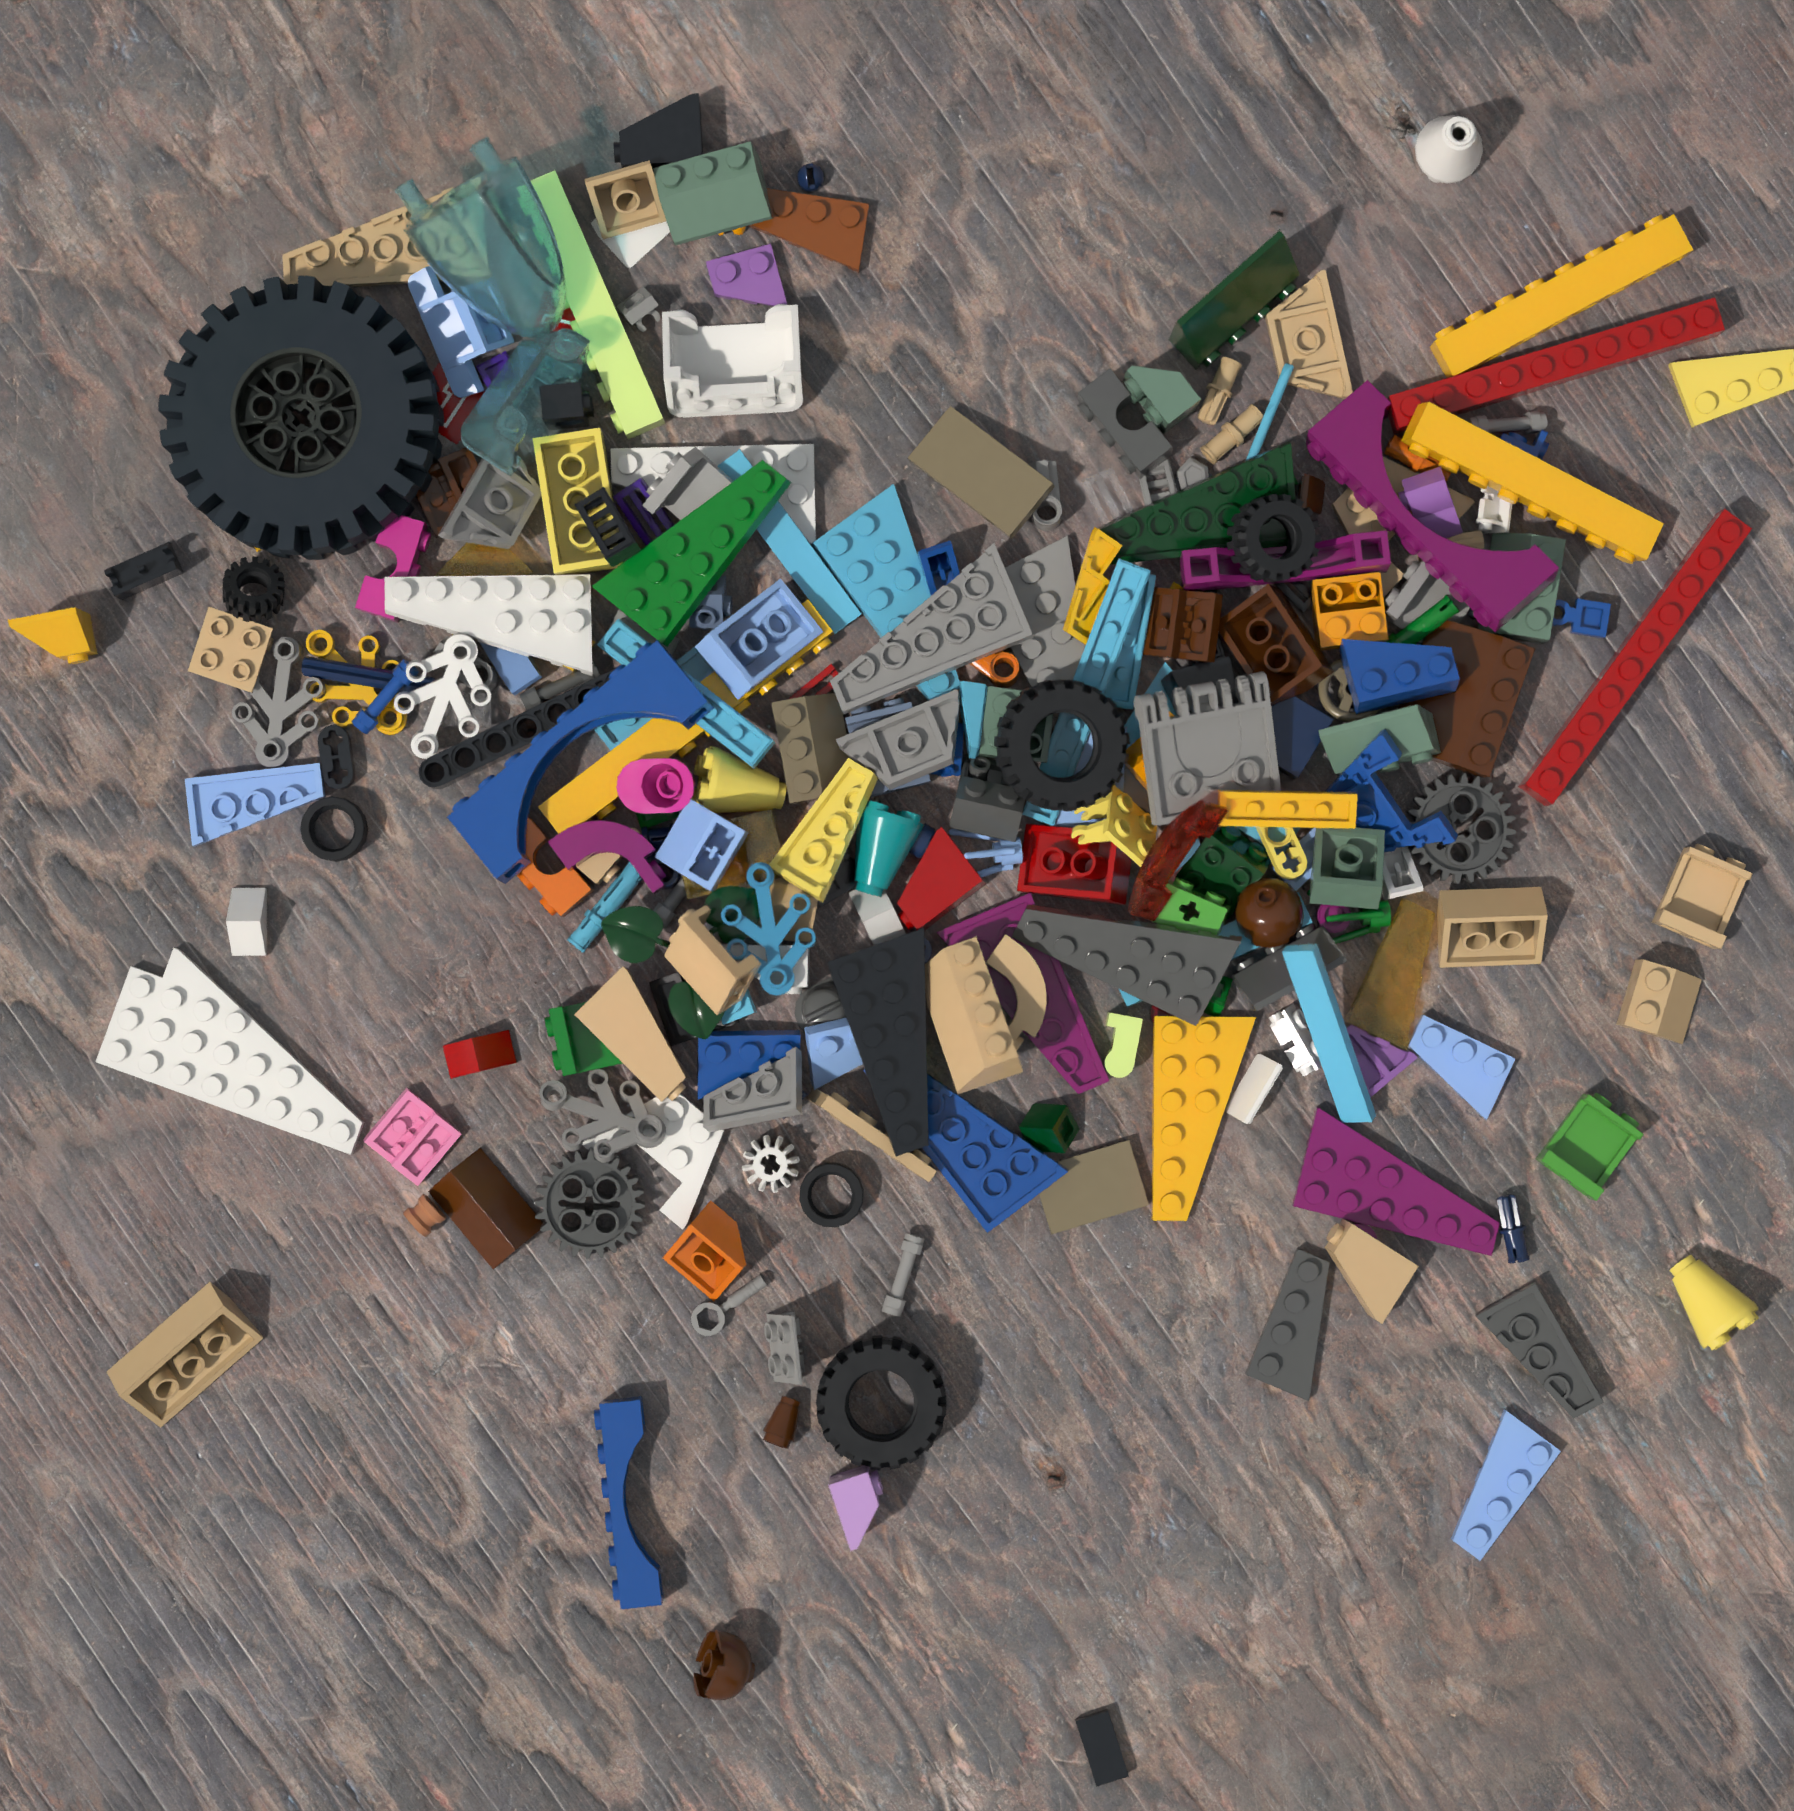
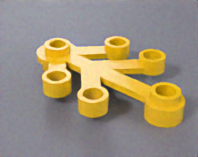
M314 630L307 636L306 648L313 656L348 663L334 649L335 641L328 632ZM366 635L358 643V648L361 652V665L375 667V657L380 650V643L375 637ZM324 638L327 641V647L319 651L316 648V642ZM367 640H373L375 643V648L371 652H366L363 648ZM388 660L383 664L382 669H387L392 664L398 665L399 662ZM317 682L310 686L309 691L311 694H314V690L319 686ZM348 683L350 686L325 684V696L319 699L313 698L312 700L318 703L326 702L328 699L364 700L370 705L378 694L374 691V687ZM394 698L377 717L378 724L376 728L386 735L398 734L405 728L408 720L407 714H401L396 711ZM340 706L333 711L332 720L339 727H348L353 724L352 720L359 711H351L347 707ZM340 711H347L349 714V718L345 723H339L337 720V715ZM389 712H394L397 720L394 724L389 725L385 722V716Z

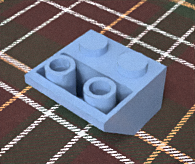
M691 799L688 805L682 809L655 858L713 892L718 887L749 832Z

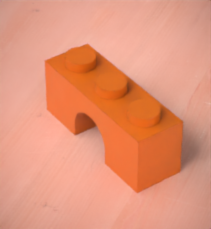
M528 815L526 856L531 863L521 870L517 877L529 890L535 887L540 892L543 898L539 902L552 916L558 913L561 917H564L594 890L575 868L570 871L565 867L560 872L552 875L545 874L539 869L536 862L537 853L550 839Z

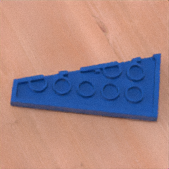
M927 1073L929 1145L922 1148L987 1233L1069 1172L1067 1168Z

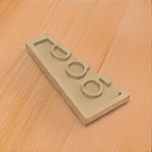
M813 1088L806 1098L813 1104L825 1109L832 1117L850 1129L855 1130L858 1135L882 1149L884 1153L927 1182H930L937 1171L929 1166L932 1159L917 1149L913 1150L912 1153L908 1152L895 1157L887 1132L883 1134L875 1128L877 1121L865 1112L860 1111L856 1115L847 1109L850 1102L833 1091L831 1096Z

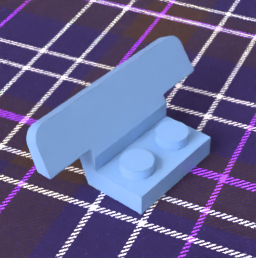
M433 266L425 267L409 277L408 287L451 390L455 396L460 398L482 392L484 388L472 359L514 343L490 281L486 279L444 295Z

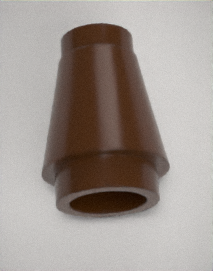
M785 1396L781 1397L780 1402L763 1429V1432H765L763 1441L789 1449L790 1443L795 1442L801 1402Z

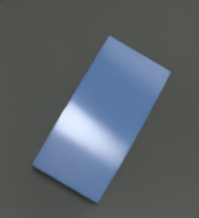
M481 643L495 669L514 696L542 678L532 656L527 657Z

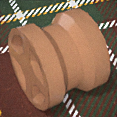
M425 1194L418 1198V1204L415 1207L407 1208L403 1212L411 1225L424 1237L431 1233L432 1227L436 1223H442L446 1219L441 1209Z

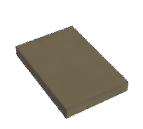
M1129 1139L1057 1161L1067 1168L1069 1172L1039 1194L1051 1235L1149 1205Z

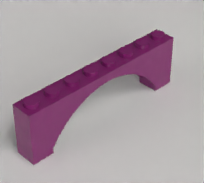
M1367 380L1308 430L1306 448L1309 454L1317 461L1322 460L1330 468L1333 478L1342 485L1346 484L1354 492L1357 502L1364 508L1369 507L1377 515V519L1382 527L1389 532L1393 531L1401 539L1403 547L1411 555L1417 554L1425 562L1427 571L1434 578H1441L1449 586L1452 596L1460 603L1465 602L1473 610L1474 617L1481 625L1489 626L1494 632L1498 631L1555 580L1559 567L1536 545H1533L1529 550L1518 551L1477 549L1448 540L1419 522L1406 509L1393 490L1383 461L1381 446L1382 422L1388 417L1391 402Z

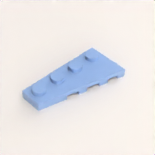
M321 763L186 778L185 788L192 846L201 845L325 798Z

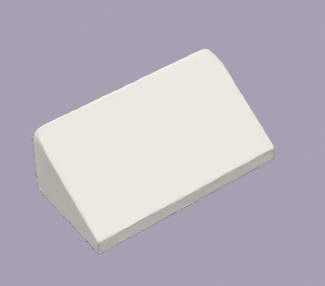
M1257 1054L1225 1107V1112L1245 1124H1250L1283 1069L1282 1065L1262 1054Z

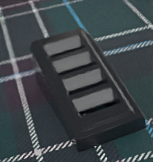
M604 487L574 504L611 567L620 564L641 550ZM603 503L606 504V508L591 517L589 516V511ZM610 515L613 516V519L596 528L595 524ZM618 527L621 531L603 540V536Z

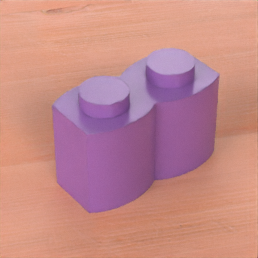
M1441 466L1401 480L1404 491L1398 492L1400 500L1408 511H1412L1413 516L1419 522L1446 539L1463 533Z

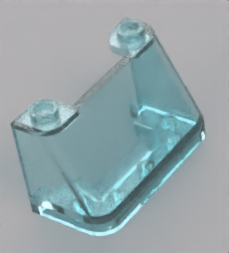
M559 329L523 339L463 422L461 427V441L463 445L476 455L512 476L521 463V458L517 455L518 446L527 432L525 416L517 408L537 380L546 385H553L563 379L577 382L585 371L590 340L571 329Z

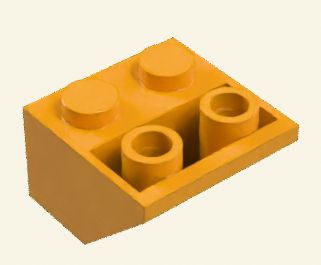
M1380 572L1312 580L1314 638L1321 651L1340 649L1342 639L1377 642L1389 640Z

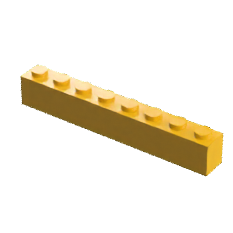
M1662 214L1643 224L1645 230L1635 235L1630 230L1614 239L1615 246L1605 251L1600 246L1584 255L1586 261L1574 266L1573 262L1567 263L1555 270L1556 277L1547 282H1544L1543 278H1539L1524 287L1526 293L1516 298L1511 293L1494 303L1496 309L1486 314L1481 309L1466 317L1465 321L1467 324L1455 330L1454 326L1451 325L1436 333L1435 337L1437 340L1431 344L1430 349L1445 377L1449 378L1469 372L1685 258L1693 251V248L1675 215L1673 214L1666 219L1663 218Z
M1430 402L1417 405L1401 442L1410 446L1408 450L1411 453L1426 459L1430 456L1440 461L1439 467L1441 466L1442 469L1457 474L1459 471L1469 476L1468 482L1483 489H1486L1487 486L1498 491L1497 496L1500 499L1512 504H1516L1518 501L1528 507L1526 511L1531 515L1541 519H1545L1547 516L1557 521L1556 527L1570 534L1578 532L1586 536V543L1599 549L1607 547L1615 551V558L1628 564L1648 559L1664 523Z

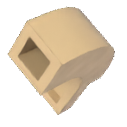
M1005 934L985 963L1005 976L1015 990L1017 1007L1008 1028L1017 1051L1024 1041L1019 1036L1021 1032L1025 1031L1035 1038L1041 1027L1046 1010V987L1040 968L1030 953Z

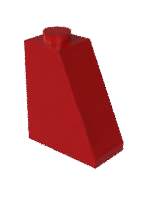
M943 827L935 832L897 902L902 909L898 916L909 930L915 927L917 930L924 928L925 931L986 884L968 859L964 858L962 851Z

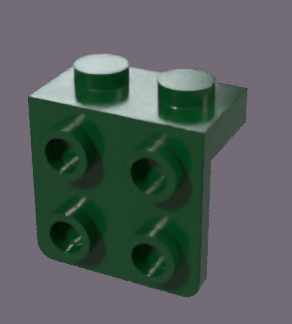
M1215 822L1196 852L1185 863L1176 877L1193 883V890L1204 895L1207 891H1212L1225 897L1224 903L1231 906L1226 918L1228 919L1235 912L1239 894L1247 885L1261 879L1271 860L1262 845L1251 842L1244 837L1236 826H1218Z

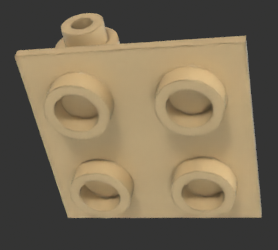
M208 607L188 671L253 693L266 650L270 651L274 639L271 638L274 628L250 620L246 622L243 621L242 617L237 619L233 614Z

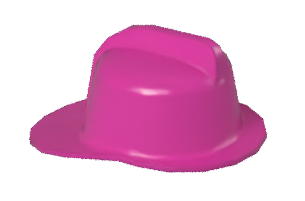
M640 759L630 762L622 769L617 779L616 788L622 803L633 812L643 814L673 813L681 811L688 805L694 794L695 780H693V775L688 767L677 759Z

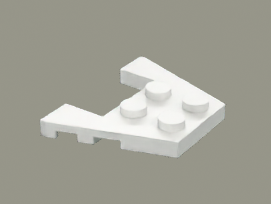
M680 1094L673 1101L667 1097L661 1102L655 1097L644 1104L649 1115L657 1116L664 1122L666 1136L663 1142L654 1148H641L682 1182L661 1207L660 1211L683 1230L689 1221L724 1129L708 1132L703 1127V1112ZM630 1112L626 1115L635 1118L633 1112ZM615 1128L584 1141L582 1145L588 1150L590 1147H593L594 1150V1145L597 1141L601 1139L610 1141L627 1133V1131ZM645 1129L643 1131V1135L647 1137L655 1134V1131L652 1129ZM601 1147L598 1150L600 1154L604 1149L607 1150V1154L611 1151L608 1147Z

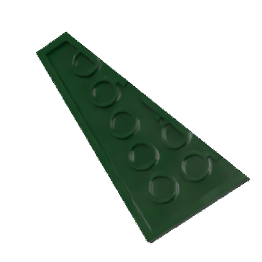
M1286 442L1098 527L1102 532L1123 545L1110 565L1117 564L1118 559L1131 563L1181 557V553L1184 550L1214 547L1227 548V542L1232 541V536L1227 535L1228 528L1234 526L1231 519L1234 514L1241 512L1239 508L1244 504L1250 503L1253 499L1272 494L1291 495L1292 500L1296 499L1291 442ZM1268 518L1261 526L1259 533L1261 547L1287 546L1288 535L1284 526L1277 520Z

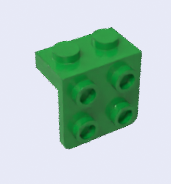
M586 1002L548 1009L550 1016L544 1018L548 1037L554 1036L557 1050L552 1051L554 1067L556 1071L562 1070L563 1076L622 1064L574 1015Z

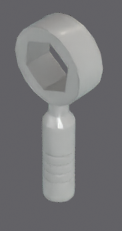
M758 1275L728 1296L727 1301L721 1305L712 1301L700 1303L693 1310L691 1316L693 1328L704 1336L717 1334L724 1326L725 1312L730 1308L738 1307L751 1296L768 1286L761 1275ZM704 1308L717 1311L719 1323L712 1329L701 1327L699 1324L698 1314Z

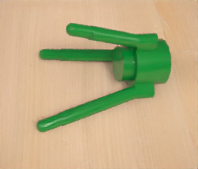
M1380 900L1378 909L1359 908V912L1327 916V922L1360 920L1362 926L1367 925L1366 927L1332 938L1334 942L1338 944L1366 934L1380 933V927L1390 926L1391 910L1388 900Z

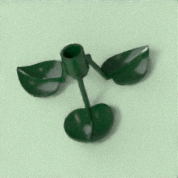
M725 886L714 890L705 900L704 906L707 905L711 909L706 920L708 924L713 926L709 932L712 935L718 932L719 937L726 944L733 939L744 941L749 936L735 926H728L723 922L721 912L724 907L735 905L739 907L742 915L756 925L759 921L760 914L756 889ZM631 906L621 908L610 913L601 922V927L611 949L620 959L626 962L640 963L648 960L655 952V943L667 948L670 945L669 941L658 938L663 930L662 918L655 911L647 907ZM734 909L728 910L725 914L726 920L729 922L736 921L738 912ZM679 982L671 988L669 1008L677 1023L695 1037L701 1039L709 1038L723 1017L724 1012L716 1015L688 982Z

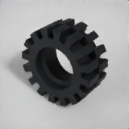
M252 556V562H248L247 558L244 557L240 559V566L235 561L231 564V570L226 569L223 578V603L226 602L228 612L233 610L234 617L238 619L243 614V621L249 622L250 617H255L256 623L261 622V616L263 615L267 620L271 619L272 611L275 614L279 613L280 605L283 606L285 581L283 573L279 572V567L275 563L270 567V560L264 558L262 563H258V557ZM249 583H258L265 586L267 591L259 596H250L244 594L241 591V587Z

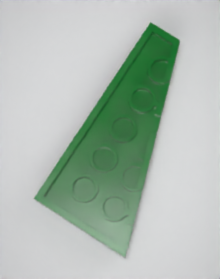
M763 460L642 548L638 553L600 579L592 587L660 643L668 647L792 482Z

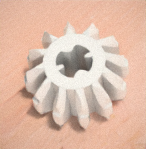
M764 1135L765 1148L762 1149L760 1144L754 1140L751 1142V1145L758 1153L744 1152L743 1157L753 1160V1164L743 1165L742 1170L755 1171V1174L747 1179L749 1184L753 1183L758 1177L762 1179L758 1187L759 1191H764L768 1181L771 1182L772 1192L776 1193L778 1192V1179L787 1188L791 1185L789 1179L784 1175L785 1173L791 1176L798 1175V1170L788 1167V1164L798 1163L800 1158L799 1156L787 1158L786 1154L790 1153L795 1147L793 1144H789L784 1150L780 1149L783 1137L778 1136L775 1146H771L770 1136ZM769 1154L777 1156L776 1163L780 1164V1169L778 1171L773 1169V1173L766 1172V1165L761 1163L764 1156L767 1159L769 1158Z

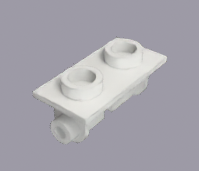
M1489 486L1486 489L1481 488L1484 498L1480 499L1478 519H1476V524H1479L1478 530L1482 531V534L1509 533L1512 503L1500 499L1497 496L1498 491Z
M1292 1003L1283 1011H1279L1269 1017L1272 1022L1269 1026L1281 1046L1291 1040L1295 1044V1046L1286 1050L1285 1053L1296 1072L1300 1071L1302 1076H1305L1322 1067L1310 1031L1307 1028L1308 1025L1304 1014L1300 1009H1296Z

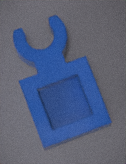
M1577 598L1573 608L1564 600H1556L1555 607L1560 608L1563 615L1561 619L1553 618L1552 626L1558 627L1565 623H1571L1570 633L1602 639L1606 637L1611 604Z

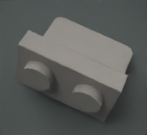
M695 447L684 455L677 453L665 467L669 470L668 474L664 479L658 477L646 491L650 496L642 506L651 514L665 506L678 519L682 520L732 483L733 480Z
M1413 560L1402 575L1407 579L1399 590L1394 587L1384 600L1386 620L1400 630L1444 598L1446 594L1460 610V612L1449 618V621L1460 623L1470 609L1465 602L1460 603L1452 596L1449 586L1441 578L1436 579L1427 571L1423 560L1420 562Z

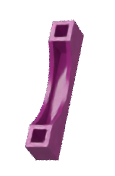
M1387 530L1355 533L1315 543V547L1320 550L1317 556L1311 557L1310 560L1313 564L1308 569H1303V573L1297 577L1276 582L1256 581L1250 578L1251 574H1243L1238 569L1241 567V564L1233 563L1230 558L1235 555L1233 549L1228 550V548L1214 547L1184 550L1180 557L1183 590L1196 592L1375 572L1386 573L1391 565ZM1287 546L1262 549L1270 557L1278 559L1284 554Z

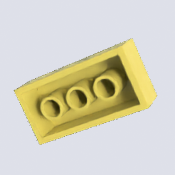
M594 428L532 438L554 574L577 575L617 568L624 562L614 567L610 566L574 505L603 487L614 503L604 436L601 429ZM603 503L589 511L588 514L591 517L607 506ZM610 515L595 524L596 528L613 519V516ZM618 528L603 536V540L619 532Z

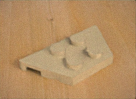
M1322 270L1304 286L1292 293L1284 302L1266 314L1265 319L1278 378L1284 364L1288 363L1293 365L1294 368L1287 385L1346 399L1353 393L1327 273L1326 270Z

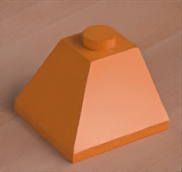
M711 1200L662 1258L714 1302L746 1266L737 1222Z

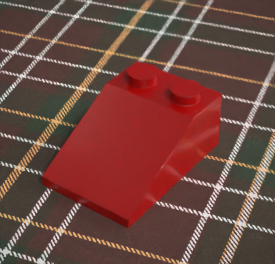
M1026 824L1022 848L1023 862L1020 864L1017 891L1090 902L1126 905L1132 859L1113 842L1079 844L1078 840L1082 834L1072 838L1073 828Z

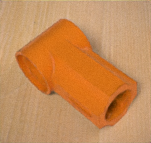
M999 651L970 663L972 667L988 677L996 687L1009 688L1016 683L1019 676V662L1013 654ZM1006 663L1013 668V673L1008 677H1000L995 673V667L998 664Z

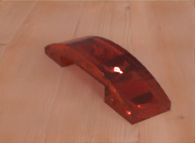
M1200 800L1185 809L1166 827L1148 852L1136 877L1128 907V912L1131 915L1152 921L1156 920L1172 896V892L1166 887L1167 883L1199 835L1211 838L1228 812L1224 806Z

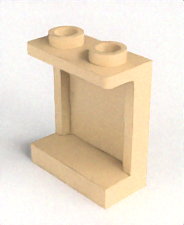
M1696 844L1694 848H1683L1652 923L1712 949H1722L1727 937L1723 935L1745 882L1751 879L1753 873L1744 870L1746 864L1736 859L1727 857L1726 861L1714 857L1715 851L1706 846Z
M705 905L697 911L690 909L678 920L680 925L677 931L669 938L670 945L664 956L716 1015H719L742 1000L761 963L753 954L738 963L704 926L711 912V909Z

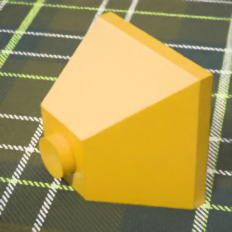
M76 607L8 620L10 628L54 656L68 660V664L89 661V655L97 654L91 616L89 613Z

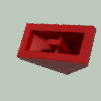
M509 1030L443 1046L450 1079L517 1063Z

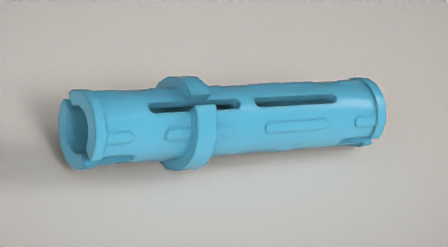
M630 861L591 911L588 909L584 913L586 917L571 936L568 937L567 941L581 952L585 953L591 942L602 931V920L610 913L618 910L641 882L642 877Z

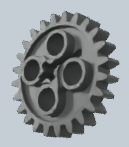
M1463 773L1460 775L1458 783H1456L1453 775L1450 774L1446 777L1445 786L1439 779L1433 780L1434 791L1425 786L1422 788V791L1426 798H1413L1418 809H1409L1406 812L1414 818V822H1410L1411 824H1415L1442 811L1455 830L1456 825L1454 822L1461 823L1466 821L1478 808H1482L1483 813L1464 828L1466 836L1463 834L1458 835L1455 842L1447 844L1441 850L1437 849V844L1440 842L1425 844L1421 848L1414 847L1411 849L1410 854H1421L1422 857L1417 863L1418 866L1426 863L1430 864L1428 875L1434 874L1437 870L1441 871L1440 881L1442 882L1448 878L1449 874H1452L1454 884L1460 883L1462 875L1465 876L1468 883L1474 882V872L1481 879L1487 878L1485 868L1488 867L1492 871H1497L1499 868L1494 860H1507L1508 857L1502 852V849L1513 848L1514 846L1506 840V837L1516 834V830L1507 828V823L1515 820V816H1505L1504 813L1511 804L1505 803L1500 805L1498 801L1502 797L1503 792L1492 795L1490 791L1493 783L1489 782L1482 788L1480 787L1479 776H1476L1471 783H1468L1467 775ZM1457 796H1464L1468 799L1470 807L1466 814H1460L1455 810L1453 803ZM1480 821L1487 822L1492 828V834L1487 840L1481 839L1476 833V827ZM1456 843L1463 845L1466 849L1467 855L1462 862H1456L1451 857V847Z
M590 1147L587 1157H583L578 1149L575 1151V1159L573 1160L565 1153L562 1154V1166L555 1162L550 1164L553 1175L543 1172L541 1178L547 1185H537L536 1191L544 1195V1197L534 1199V1205L543 1207V1209L535 1214V1218L546 1220L541 1225L540 1231H552L548 1239L549 1243L557 1239L561 1240L559 1251L562 1252L569 1245L572 1247V1257H575L581 1249L584 1250L586 1259L590 1258L592 1250H597L600 1258H603L605 1247L608 1246L613 1253H616L617 1241L625 1245L628 1244L629 1240L625 1234L626 1232L631 1234L637 1233V1228L632 1224V1221L642 1222L643 1216L635 1210L645 1208V1202L636 1199V1197L644 1194V1189L640 1187L633 1188V1185L638 1182L639 1176H627L631 1165L627 1164L620 1168L618 1166L619 1155L609 1162L602 1163L595 1158L593 1147ZM604 1149L601 1155H607V1150ZM572 1178L577 1179L581 1182L583 1188L578 1193L572 1194L565 1190L564 1182ZM606 1179L611 1180L616 1184L617 1189L612 1194H603L598 1189L597 1185L599 1182ZM590 1196L593 1197L594 1203L618 1201L620 1206L613 1207L611 1205L594 1204L593 1210H586V1204H583V1202H585L586 1197ZM566 1200L576 1202L577 1204L560 1205L559 1201ZM569 1212H574L580 1216L581 1223L576 1227H569L563 1222V1216ZM603 1213H608L615 1218L616 1222L613 1226L604 1228L597 1223V1217Z

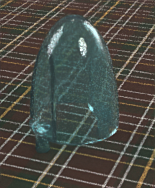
M487 136L469 148L483 168V171L453 188L433 203L428 204L412 178L394 189L395 193L398 194L411 214L409 217L410 221L405 225L404 232L433 271L475 312L497 327L521 337H543L550 334L559 325L566 305V281L562 257L539 196L516 156L501 160Z

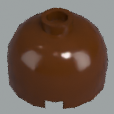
M1263 878L1247 885L1237 897L1235 917L1239 932L1250 939L1252 944L1259 947L1272 948L1284 945L1290 941L1289 938L1296 931L1299 932L1302 928L1304 912L1300 897L1290 884L1281 879Z
M714 1629L715 1632L709 1631L706 1634L697 1654L696 1662H703L700 1674L694 1673V1690L699 1697L727 1700L735 1697L744 1689L746 1683L752 1681L755 1673V1664L751 1662V1653L746 1643L739 1636Z

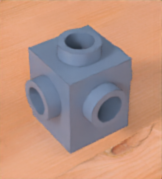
M721 576L690 616L689 628L713 630L725 621L726 616L732 615L733 599L732 596L726 594V576Z

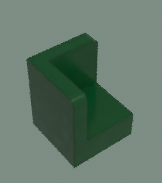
M1042 1103L1033 1104L1019 1126L1027 1142L1042 1152L1066 1153L1080 1129L1067 1105Z

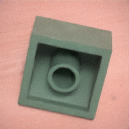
M1316 828L1309 903L1378 909L1383 888L1385 830L1368 828Z

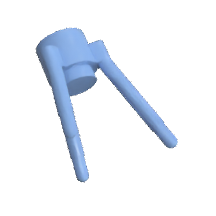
M953 828L949 830L950 835L998 841L992 843V849L966 852L964 854L965 859L993 857L994 863H1000L977 871L981 878L1000 871L1013 870V864H1021L1023 862L1020 837L1016 838V842Z

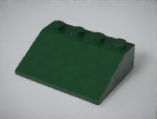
M1280 230L1176 321L1169 341L1195 370L1202 364L1207 368L1222 355L1218 350L1224 344L1229 342L1231 345H1234L1247 333L1244 327L1254 319L1256 323L1260 322L1272 310L1269 305L1276 298L1279 297L1283 301L1297 288L1294 282H1296L1300 274L1284 234Z

